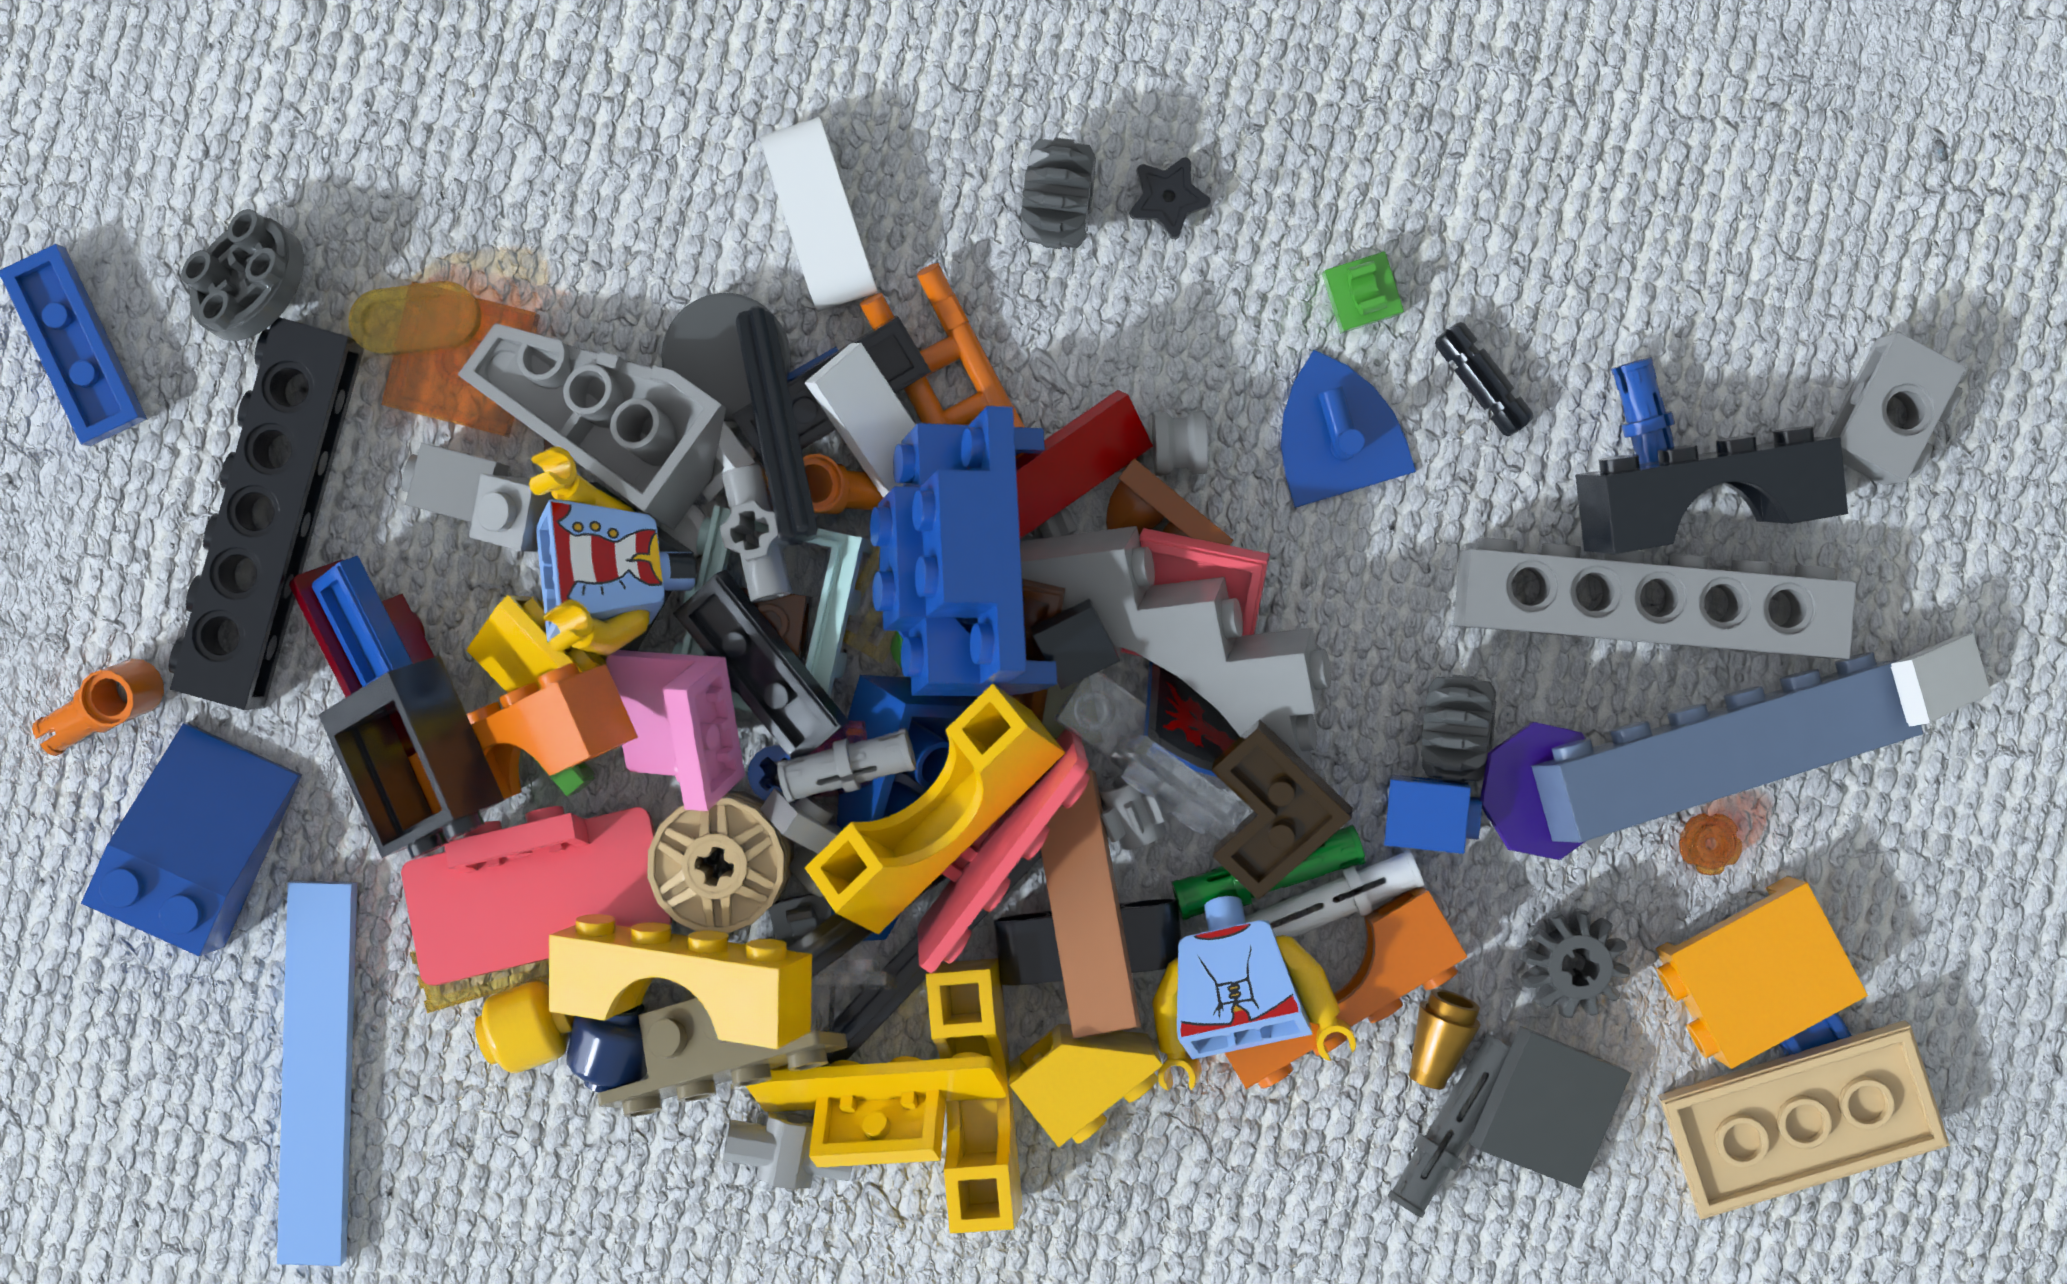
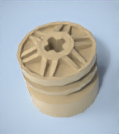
M729 791L709 811L684 809V805H682L659 825L648 850L647 878L657 903L675 922L695 931H721L728 934L753 924L783 895L792 875L789 866L794 859V842L782 835L760 810L765 802L764 800L744 791ZM719 847L725 850L724 860L734 864V870H728L719 879L712 877L713 866L703 862L704 857L710 856Z

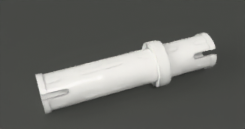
M1406 849L1401 854L1357 871L1354 865L1343 869L1342 877L1245 916V921L1249 923L1266 920L1271 924L1276 920L1321 903L1323 905L1322 909L1273 928L1276 936L1285 935L1294 938L1356 912L1361 917L1373 913L1371 906L1416 887L1421 888L1424 886V882L1410 849ZM1382 878L1385 881L1384 884L1338 903L1333 902V897Z

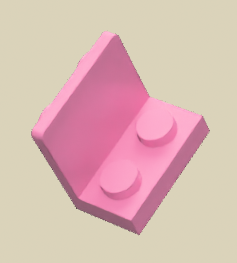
M617 650L613 654L606 657L607 667L638 735V738L622 745L626 768L630 772L675 776L680 783L684 809L709 811L745 776L726 658Z

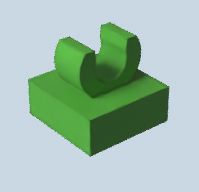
M1385 251L1324 270L1322 273L1340 334L1399 316L1404 312Z

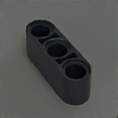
M1154 899L1119 903L1131 972L1137 973L1166 969L1170 962L1178 958V944L1182 939L1177 900ZM1051 911L1011 915L994 920L1000 982L1002 985L1014 986L1063 981Z

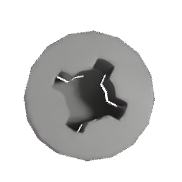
M1205 410L1191 411L1185 418H1172L1167 412H1153L1152 442L1155 476L1169 475L1173 469L1187 468L1192 474H1207L1208 433Z

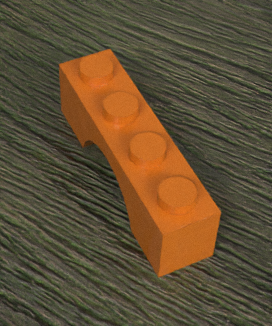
M575 662L564 665L537 678L542 688L541 690H539L536 682L499 697L503 707L502 710L499 703L495 702L467 714L504 800L522 792L519 778L521 749L534 757L548 775L551 776L638 738L606 664L581 673ZM416 753L408 757L432 814L434 815L442 811L418 754Z
M1416 887L1406 891L1375 909L1373 913L1364 916L1366 927L1365 953L1355 975L1341 989L1334 992L1340 1008L1336 1018L1345 1021L1350 1027L1365 1018H1368L1370 1023L1381 1021L1403 1006L1400 997L1420 985L1425 990L1434 989L1458 973L1455 965L1468 956L1427 889ZM1310 1022L1312 1035L1226 1052L1225 1055L1246 1089L1256 1083L1259 1084L1261 1089H1264L1287 1077L1294 1070L1291 1062L1313 1050L1316 1056L1320 1055L1316 1043L1319 1025ZM1332 1032L1324 1039V1045L1328 1051H1331L1345 1042L1347 1037L1343 1033Z

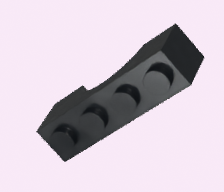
M1813 426L1775 430L1773 431L1774 442L1756 445V436L1754 435L1716 440V452L1698 454L1697 445L1663 448L1657 450L1658 461L1639 464V455L1637 454L1599 459L1600 471L1575 475L1584 551L1620 554L1672 545L1675 542L1680 521L1687 508L1700 494L1718 484H1724L1737 492L1747 503L1757 522L1793 524L1848 514L1841 437H1814Z

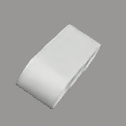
M821 117L759 136L816 311L820 312L878 293Z

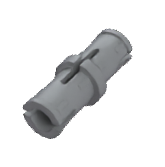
M905 728L898 732L851 744L848 739L833 742L832 749L777 762L781 789L788 803L796 799L839 788H844L845 792L859 790L860 783L908 770H916L913 747Z

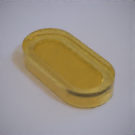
M438 281L368 291L362 294L352 305L348 322L352 337L361 347L378 355L390 356L462 346L469 342L478 332L482 315L478 300L469 290L454 282Z

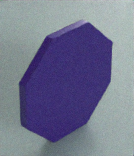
M1530 722L1488 752L1480 800L1482 801L1484 813L1508 850L1561 860L1584 843L1552 841L1531 767L1553 760L1552 748L1565 743L1586 739L1582 732Z

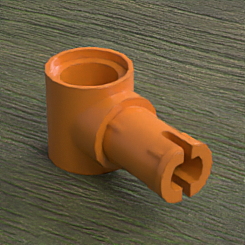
M817 453L803 456L814 514H840L844 508L873 510L874 507H878V503L883 499L866 472L847 471L842 464H837L831 458Z
M129 659L90 673L83 680L81 687L74 692L73 700L33 723V734L37 739L48 732H55L54 736L41 743L40 746L48 754L58 756L67 750L68 747L95 731L106 733L119 724L153 711L160 704L164 695V682L159 671L152 664L142 659ZM117 681L125 688L127 703L119 697Z

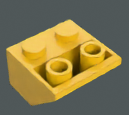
M507 595L497 605L466 649L507 693L536 682L539 690H541L538 677L573 662L576 663L581 673L603 664L607 665V656L572 646L561 652L554 651L550 642H547L546 626L542 617L544 614L543 600L541 601L535 596Z
M1059 1023L1010 1062L1009 1086L1059 1148L1070 1138H1073L1079 1144L1097 1132L1107 1121L1103 1112L1122 1097L1128 1103H1131L1144 1095L1159 1080L1154 1072L1163 1065L1155 1042L1146 1033L1118 1031L1073 1039L1071 1025Z

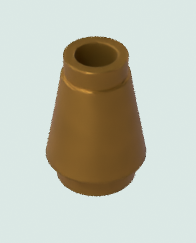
M1442 989L1431 990L1428 1001L1420 1002L1411 1059L1412 1066L1408 1074L1413 1081L1432 1089H1445L1448 1078L1453 1074L1481 1026L1480 1022L1476 1019L1480 1007L1475 1002L1457 993Z

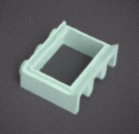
M714 505L712 517H706L700 526L696 550L698 555L703 556L698 580H695V585L691 591L685 592L683 604L716 573L727 569L731 550L724 547L720 526L731 515L729 508ZM756 520L754 521L755 531L769 532V526ZM818 528L816 537L806 542L830 547L831 553L805 667L830 697L834 678H842L846 668L847 653L841 652L848 616H855L857 614L861 601V591L855 590V584L862 553L872 554L874 546L870 540L862 537ZM687 630L684 642H678L672 654L707 656ZM731 691L734 708L752 712L739 694Z

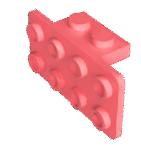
M1067 727L1056 740L1065 751V754L941 873L949 878L950 881L922 917L917 928L919 966L930 974L938 968L943 960L948 964L956 960L969 941L971 930L968 927L982 909L986 912H991L999 904L1010 885V879L1007 877L1021 857L1028 861L1036 855L1050 832V827L1046 824L1061 805L1065 808L1071 807L1085 790L1090 779V775L1086 773L1089 763L1081 736L1072 728Z
M563 806L541 808L526 813L525 824L502 829L501 821L485 822L483 826L463 834V838L449 841L448 844L444 845L445 852L406 862L402 867L401 876L422 981L427 985L438 986L548 960L549 935L576 925V918L583 915H610L615 917V925L632 927L635 924L647 922L665 923L671 926L672 918L657 903L647 878L648 850L655 836L650 813L641 807H634L583 819L572 813L565 814Z

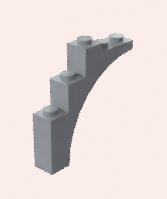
M1137 526L1020 541L1022 578L1066 588L1062 612L1090 598L1113 645L1133 651L1182 679L1218 709L1239 736H1242L1260 719L1314 770L1310 752L1315 750L1317 745L1316 725L1313 714L1317 711L1323 689H1328L1331 686V668L1327 651L1325 649L1317 650L1313 628L1242 636L1243 618L1240 603L1237 598L1229 599L1225 577L1152 586L1155 580L1153 556L1149 547H1141ZM1314 770L1326 782L1324 771Z

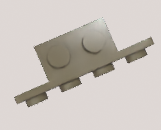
M694 998L638 1015L648 1079L600 1092L597 1094L599 1107L623 1108L624 1117H637L656 1113L662 1110L661 1100L674 1096H677L678 1102L706 1099L717 1094L715 1085L731 1080L734 1087L763 1083L772 1079L770 1069L787 1064L789 1071H801L823 1066L828 1063L826 1053L848 1047L846 1034L814 1031L779 1049L719 1040L707 1010L698 998Z

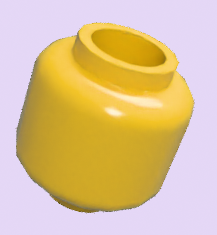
M533 980L495 993L486 999L482 1015L475 1019L477 1042L484 1058L489 1064L494 1065L498 1063L507 1072L512 1074L520 1073L555 1061L566 1053L569 1042L568 1032L572 1031L574 1015L550 1012L549 985L540 980Z

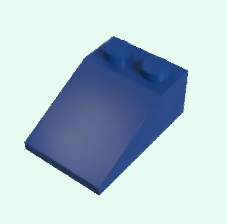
M183 723L108 842L81 904L199 957L224 948L302 774L189 723Z

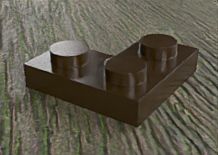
M1260 719L1213 762L1211 771L1242 799L1253 812L1215 845L1212 857L1258 900L1352 818L1353 808Z

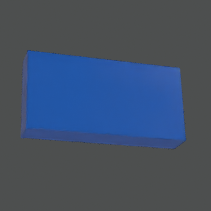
M358 555L338 562L312 583V588L362 687L388 671L413 664Z

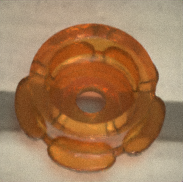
M1706 813L1693 816L1685 824L1680 836L1679 852L1681 857L1687 864L1695 865L1696 870L1701 874L1717 875L1722 873L1725 866L1733 865L1738 861L1742 852V841L1736 835L1738 832L1737 825L1731 818L1719 813L1714 816H1709ZM1709 838L1716 840V847L1712 850L1706 847V841Z

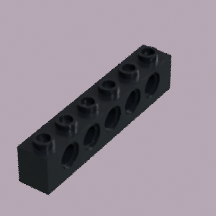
M281 317L271 324L270 329L266 328L260 334L254 355L255 364L259 366L253 391L248 390L244 394L238 409L237 423L239 427H242L236 452L228 454L221 470L220 485L225 489L219 513H214L210 517L204 531L203 547L208 553L202 575H197L193 579L186 597V610L191 612L185 636L177 639L170 654L169 672L174 674L170 690L242 710L265 708L295 600L289 582L295 576L302 574L365 343L346 335ZM303 373L309 385L308 394L300 404L291 406L286 399V386L291 378ZM286 435L291 444V455L283 466L275 468L269 459V447L275 438ZM267 496L273 504L274 516L271 523L266 528L260 530L252 520V508L258 499ZM248 557L255 564L257 577L253 586L244 592L235 581V569L241 560ZM227 619H231L237 625L240 634L238 645L230 653L226 652L218 641L219 628Z

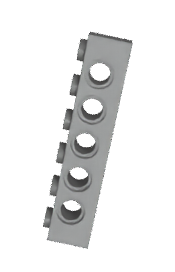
M1479 538L1478 549H1466L1459 552L1453 626L1828 659H1850L1857 582L1834 580L1835 568L1797 565L1795 566L1794 577L1771 575L1772 563L1732 560L1731 571L1707 569L1708 557L1677 554L1669 555L1668 566L1644 564L1645 552L1631 551L1620 554L1605 553V560L1580 558L1581 546L1551 543L1542 544L1541 554L1517 553V541L1497 538ZM1522 569H1527L1534 573L1540 585L1537 598L1529 605L1519 602L1512 591V581L1515 575ZM1587 574L1599 581L1603 592L1599 605L1593 610L1585 609L1579 603L1576 596L1577 584ZM1650 580L1657 582L1665 593L1664 607L1654 616L1644 610L1640 601L1641 590ZM1714 586L1722 589L1728 599L1727 612L1718 621H1715L1707 614L1704 606L1705 596ZM1777 592L1783 593L1791 605L1790 617L1782 626H1778L1772 621L1768 611L1769 602Z

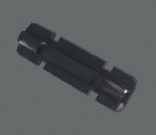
M1458 322L1437 337L1435 346L1447 362L1451 360L1455 362L1458 366L1454 370L1481 407L1484 410L1490 408L1494 413L1491 420L1500 432L1505 436H1511L1531 422L1534 418L1533 412L1521 396L1515 399L1511 393L1514 389L1512 384L1484 348L1480 351L1477 349L1474 343L1478 340L1467 325Z

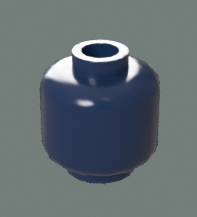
M642 1003L607 1020L574 1016L566 1062L573 1074L582 1079L585 1086L590 1090L600 1093L639 1082L646 1076L647 1067L638 1016L647 1013Z

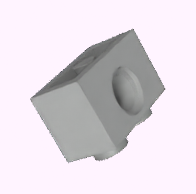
M1899 331L1878 338L1868 353L1825 437H1841L1843 464L1884 486L1907 482L1909 477L1915 478L1927 464L1933 450V446L1928 443V440L1938 421H1945L1958 405L1963 390L1957 385L1967 367ZM1892 396L1899 399L1907 411L1906 422L1901 429L1894 426L1887 416V405Z

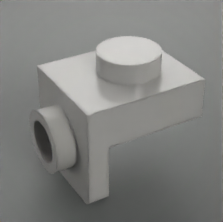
M774 788L760 810L782 835L802 845L790 863L789 870L808 892L822 897V892L804 867L842 829L831 819L834 812L810 795L788 803L783 792Z

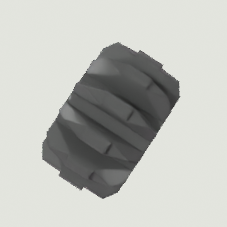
M1055 137L1054 140L1038 139L1031 147L1025 173L1020 215L1022 217L1020 229L1027 242L1038 243L1046 248L1062 249V247L1078 248L1086 239L1096 173V157L1090 145L1075 143L1074 139Z
M1453 675L1452 677H1436L1429 685L1421 736L1422 767L1427 776L1441 778L1444 782L1454 783L1481 781L1484 778L1487 755L1492 750L1494 742L1497 703L1495 701L1496 691L1491 682L1475 679L1474 676Z
M1576 908L1571 914L1569 924L1560 912H1550L1548 914V923L1552 932L1548 934L1535 925L1528 929L1529 936L1539 942L1537 950L1520 949L1518 958L1528 964L1536 965V967L1526 971L1520 979L1527 988L1540 987L1535 999L1537 1004L1547 1009L1557 1002L1559 1014L1565 1018H1573L1577 1012L1579 1002L1589 1015L1599 1014L1600 1005L1597 995L1600 993L1612 1001L1620 999V992L1611 986L1609 982L1612 976L1618 978L1628 977L1630 975V968L1624 964L1612 961V959L1622 955L1627 950V945L1620 938L1608 939L1613 927L1611 922L1600 918L1590 925L1589 912ZM1575 949L1576 953L1585 957V964L1581 971L1573 968L1575 976L1572 977L1571 973L1562 968V962L1566 955L1574 958L1572 950Z

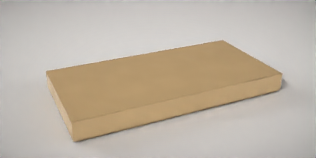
M1906 1020L1657 1095L1696 1213L1700 1220L1950 1146L1912 1027Z

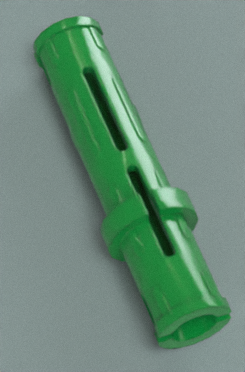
M1354 825L1339 829L1269 892L1318 878L1353 865L1365 864L1364 850ZM1223 866L1202 874L1171 881L1174 897L1178 902V909L1183 921L1203 914L1205 912L1204 905L1214 898L1223 896L1239 897L1244 907L1252 904L1251 898L1255 897Z

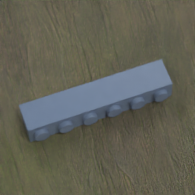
M1874 652L1850 656V659L1835 661L1837 672L1820 677L1818 669L1798 672L1779 679L1782 687L1781 690L1764 694L1763 687L1757 686L1724 695L1726 706L1708 712L1705 703L1687 706L1668 712L1667 716L1670 724L1651 729L1649 721H1642L1610 730L1612 741L1593 747L1591 739H1582L1552 748L1553 760L1531 766L1552 841L1582 843L1924 734L1921 725L1909 726L1906 721L1891 669V664L1899 660L1876 662Z

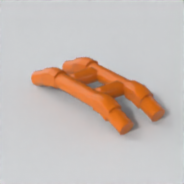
M934 263L921 269L916 276L948 337L919 351L931 372L904 388L922 423L969 425L987 406L1013 407L1014 427H1025L975 335L939 263ZM883 293L874 294L860 303V307L872 329L894 317ZM960 359L977 393L943 410L926 376ZM1020 453L1019 455L1015 456L1016 459L1025 453Z

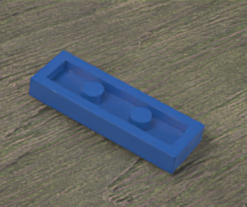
M54 244L1 269L0 277L80 444L93 446L147 420L66 248Z

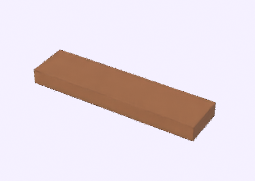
M1092 769L1086 770V773L1090 775V779L1078 800L1069 808L1061 805L1046 824L1050 827V832L1041 847L1073 1039L1141 1027L1106 827L1101 818L1103 809L1096 772Z

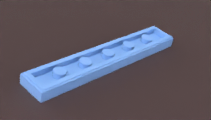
M302 880L288 882L277 1264L341 1266L347 1261L357 882Z

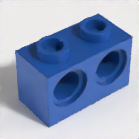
M1391 774L1384 846L1465 854L1466 839H1479L1482 801L1480 797L1470 796L1471 787L1468 782H1444L1443 779Z

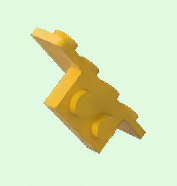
M962 1052L947 1059L921 1060L911 1056H900L887 1063L872 1064L840 1060L826 1067H816L801 1071H789L787 1064L770 1069L771 1080L746 1086V1088L766 1112L815 1110L809 1157L816 1167L819 1168L941 1161L946 1101L1005 1098L1007 1096L1008 1083L992 1057L974 1052Z

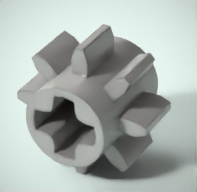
M1132 771L1112 778L1099 787L1103 809L1101 818L1106 827L1107 837H1110L1111 842L1119 840L1122 849L1132 850L1146 846L1158 840L1166 833L1163 823L1167 821L1165 814L1174 811L1175 808L1164 781L1154 784L1153 779L1146 781L1142 771Z

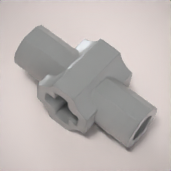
M760 464L748 465L722 473L731 513L728 520L720 526L722 541L726 549L740 554L750 601L754 603L763 602L792 594L783 554L789 543L781 541L778 537L764 466ZM755 520L769 526V532L759 536L760 547L746 542V535L755 531Z
M768 1112L766 1125L732 1119L729 1121L722 1161L758 1167L757 1180L766 1182L773 1187L791 1190L811 1188L813 1176L849 1181L853 1167H816L809 1157L814 1119L806 1115L791 1112Z

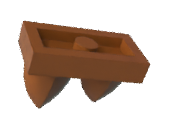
M1135 458L1118 477L1120 482L1114 489L1107 508V530L1137 526L1138 535L1140 536L1143 528L1152 530L1166 518L1170 522L1162 532L1225 545H1231L1234 541Z

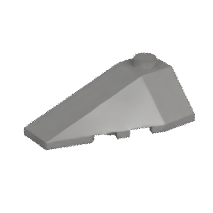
M495 323L458 373V376L552 445L567 450L574 461L645 513L672 530H675L712 478L726 408L673 370L655 365L649 367L626 361L614 354L602 351L596 353L566 345L561 340Z

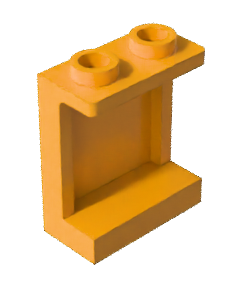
M1786 876L1766 887L1769 894L1768 897L1678 945L1666 942L1656 948L1664 964L1656 968L1658 977L1674 1002L1683 1000L1694 1020L1686 1024L1687 1031L1704 1058L1707 1059L1713 1055L1716 1060L1733 1069L1868 996L1806 881Z

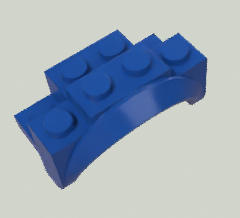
M987 406L969 425L917 423L901 441V444L896 445L894 451V479L896 483H903V486H894L878 503V507H874L870 519L871 542L873 546H880V571L875 573L873 580V604L876 611H883V631H898L903 638L901 668L905 677H911L912 696H980L992 683L1009 695L1040 691L1057 685L1056 661L1026 660L1015 456L1020 453H1042L1045 450L1044 428L1014 427L1013 407ZM956 618H978V623L973 625L970 634Z

